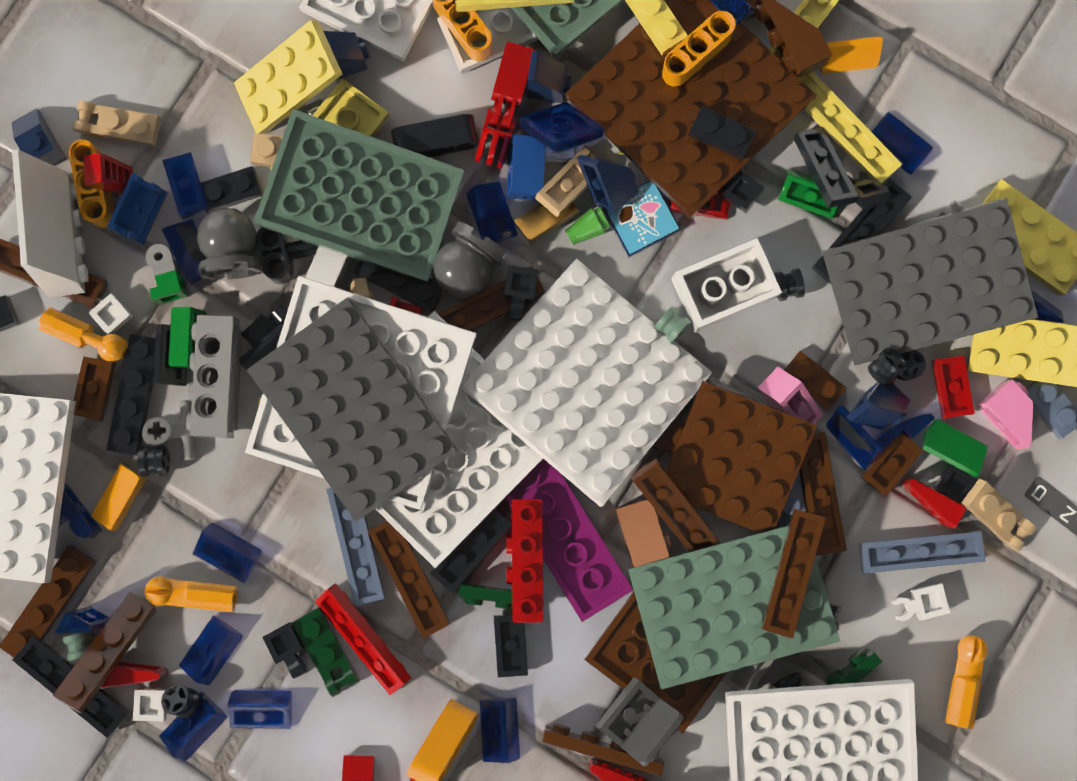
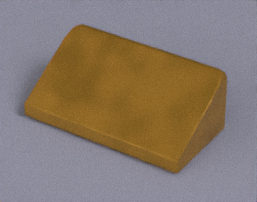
M572 202L557 218L546 207L539 204L515 219L514 223L530 246L577 216L579 210Z

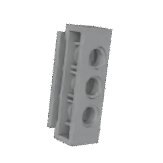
M197 315V323L192 325L195 353H191L190 368L194 371L193 382H190L188 387V398L192 400L191 412L187 414L186 427L190 431V436L234 439V431H237L241 364L238 360L241 358L242 353L241 333L243 331L240 330V320L234 316ZM220 342L219 351L216 354H212L213 345ZM217 371L218 380L211 385L210 377ZM215 401L217 405L216 410L210 415L208 407L211 402Z

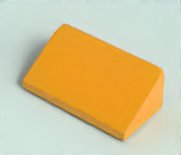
M878 36L826 43L832 53V57L825 66L820 68L821 73L829 74L876 68L880 61L883 37Z
M120 464L91 517L107 529L117 531L147 478Z

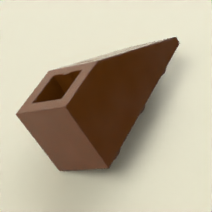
M776 0L755 1V16L760 23L765 24L768 30V39L774 48H778L782 55L781 60L789 73L793 72L798 78H801L828 63L832 53L818 28Z

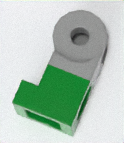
M163 244L150 246L145 255L146 262L153 268L157 287L149 289L152 300L162 305L188 297L176 254Z

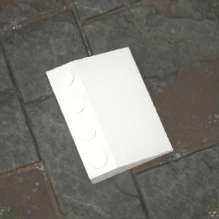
M12 150L21 266L49 298L85 293L84 282L89 281V275L86 265L82 262V255L86 254V245L84 238L80 237L79 227H83L84 222L80 210L77 208V195L73 180L64 170L23 151Z

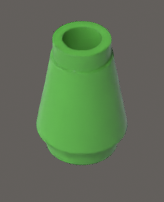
M598 207L594 210L592 208L589 209L565 231L572 244L575 245L578 242L580 243L606 234L605 230L611 226L601 208Z

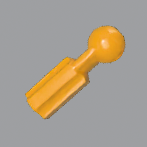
M51 307L42 314L39 321L40 331L79 348H84L87 345L93 346L98 349L99 355L106 361L118 362L125 358L128 346L122 336L117 334L98 335L94 333L93 325Z
M156 576L146 584L144 594L147 601L155 606L169 605L234 612L238 600V586Z
M968 635L962 638L957 646L958 659L955 675L952 678L944 722L962 728L973 729L982 684L981 677L984 661L989 651L988 645L981 637Z

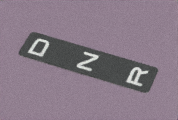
M1036 478L1025 492V497L1077 536V506L1042 479Z

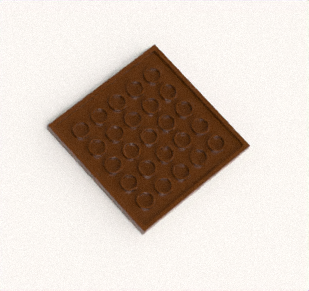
M664 0L687 35H690L717 11H727L732 14L718 0ZM734 15L736 25L728 45L680 86H670L663 80V65L665 57L669 52L661 55L639 23L566 92V98L689 219L709 202L817 96L793 72L789 73L785 64ZM722 26L713 27L718 33L727 32ZM700 45L691 47L697 53L705 52V49ZM677 64L669 66L673 72L678 73L684 70ZM702 106L756 131L742 161L688 136Z

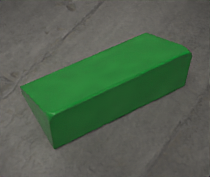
M788 169L778 200L834 219L839 206L827 207L813 177L794 169Z
M173 307L171 309L169 366L191 369L190 356L191 353H195L192 325L197 323V315H207L206 311L193 307Z
M935 419L924 433L923 450L974 477L979 475L988 446Z

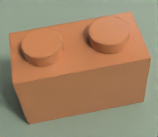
M647 499L615 509L633 567L669 557L668 550L672 549L668 533H662L659 521L663 519Z

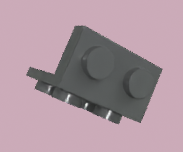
M634 677L595 726L642 766H646L658 756L661 747L668 738L678 731L683 715L661 700L640 680Z

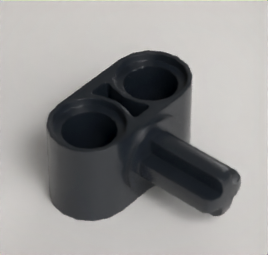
M261 227L256 234L262 271L276 284H285L292 279L294 275V259L313 256L319 247L302 240L289 243L285 234ZM277 234L279 236L278 242L272 247L266 246L267 238L270 235ZM276 263H284L283 272L279 275H272L273 266Z

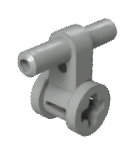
M189 400L180 402L181 424L170 425L165 419L160 417L149 419L144 424L142 431L145 443L151 447H159L166 444L169 438H182L183 459L185 461L194 460V437L190 436V431L186 427L187 414L191 412L192 402ZM154 425H158L159 430L165 431L158 440L154 439L153 434H148V431H152Z

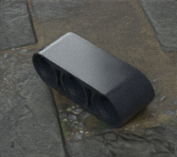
M461 114L399 126L391 130L393 145L427 157L466 151L479 145L475 119L472 114Z

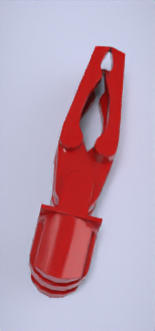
M509 41L506 42L491 100L495 101L493 109L488 108L474 159L475 162L480 163L486 138L489 137L492 138L485 165L491 166L498 140L504 141L497 168L503 169L517 117L513 115L514 109L520 106L529 74L531 54L535 49ZM503 104L507 105L505 113L501 112Z

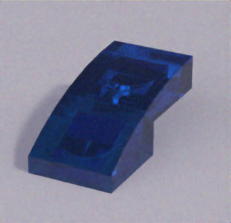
M926 414L902 420L897 425H891L876 434L868 443L877 451L883 450L900 433L912 439L931 423L935 417L932 414Z

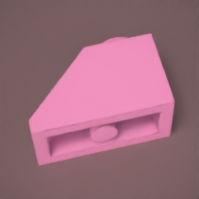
M777 367L758 387L761 394L773 408L812 423H816L823 416V413L803 383L780 367Z
M1011 379L1001 382L976 406L1016 450L1026 449L1032 445L1033 401L1027 396L1029 394L1028 390L1020 382Z

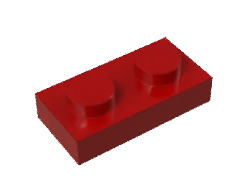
M965 356L932 360L941 418L947 419L975 414Z

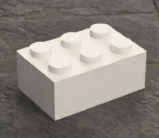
M758 238L677 271L671 278L688 319L692 321L691 325L694 332L776 299L782 293Z

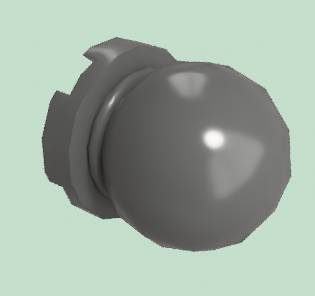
M219 208L208 213L199 224L197 242L200 251L207 257L206 260L199 263L200 276L202 278L214 280V274H227V279L231 280L255 276V272H261L260 259L251 256L257 247V232L253 222L245 213L235 208Z
M458 222L451 232L456 237V241L447 243L437 253L432 265L433 279L446 295L461 299L477 296L488 284L491 277V265L494 263L500 266L507 256L505 255L506 252L487 236L482 241L471 234L474 228L463 222Z

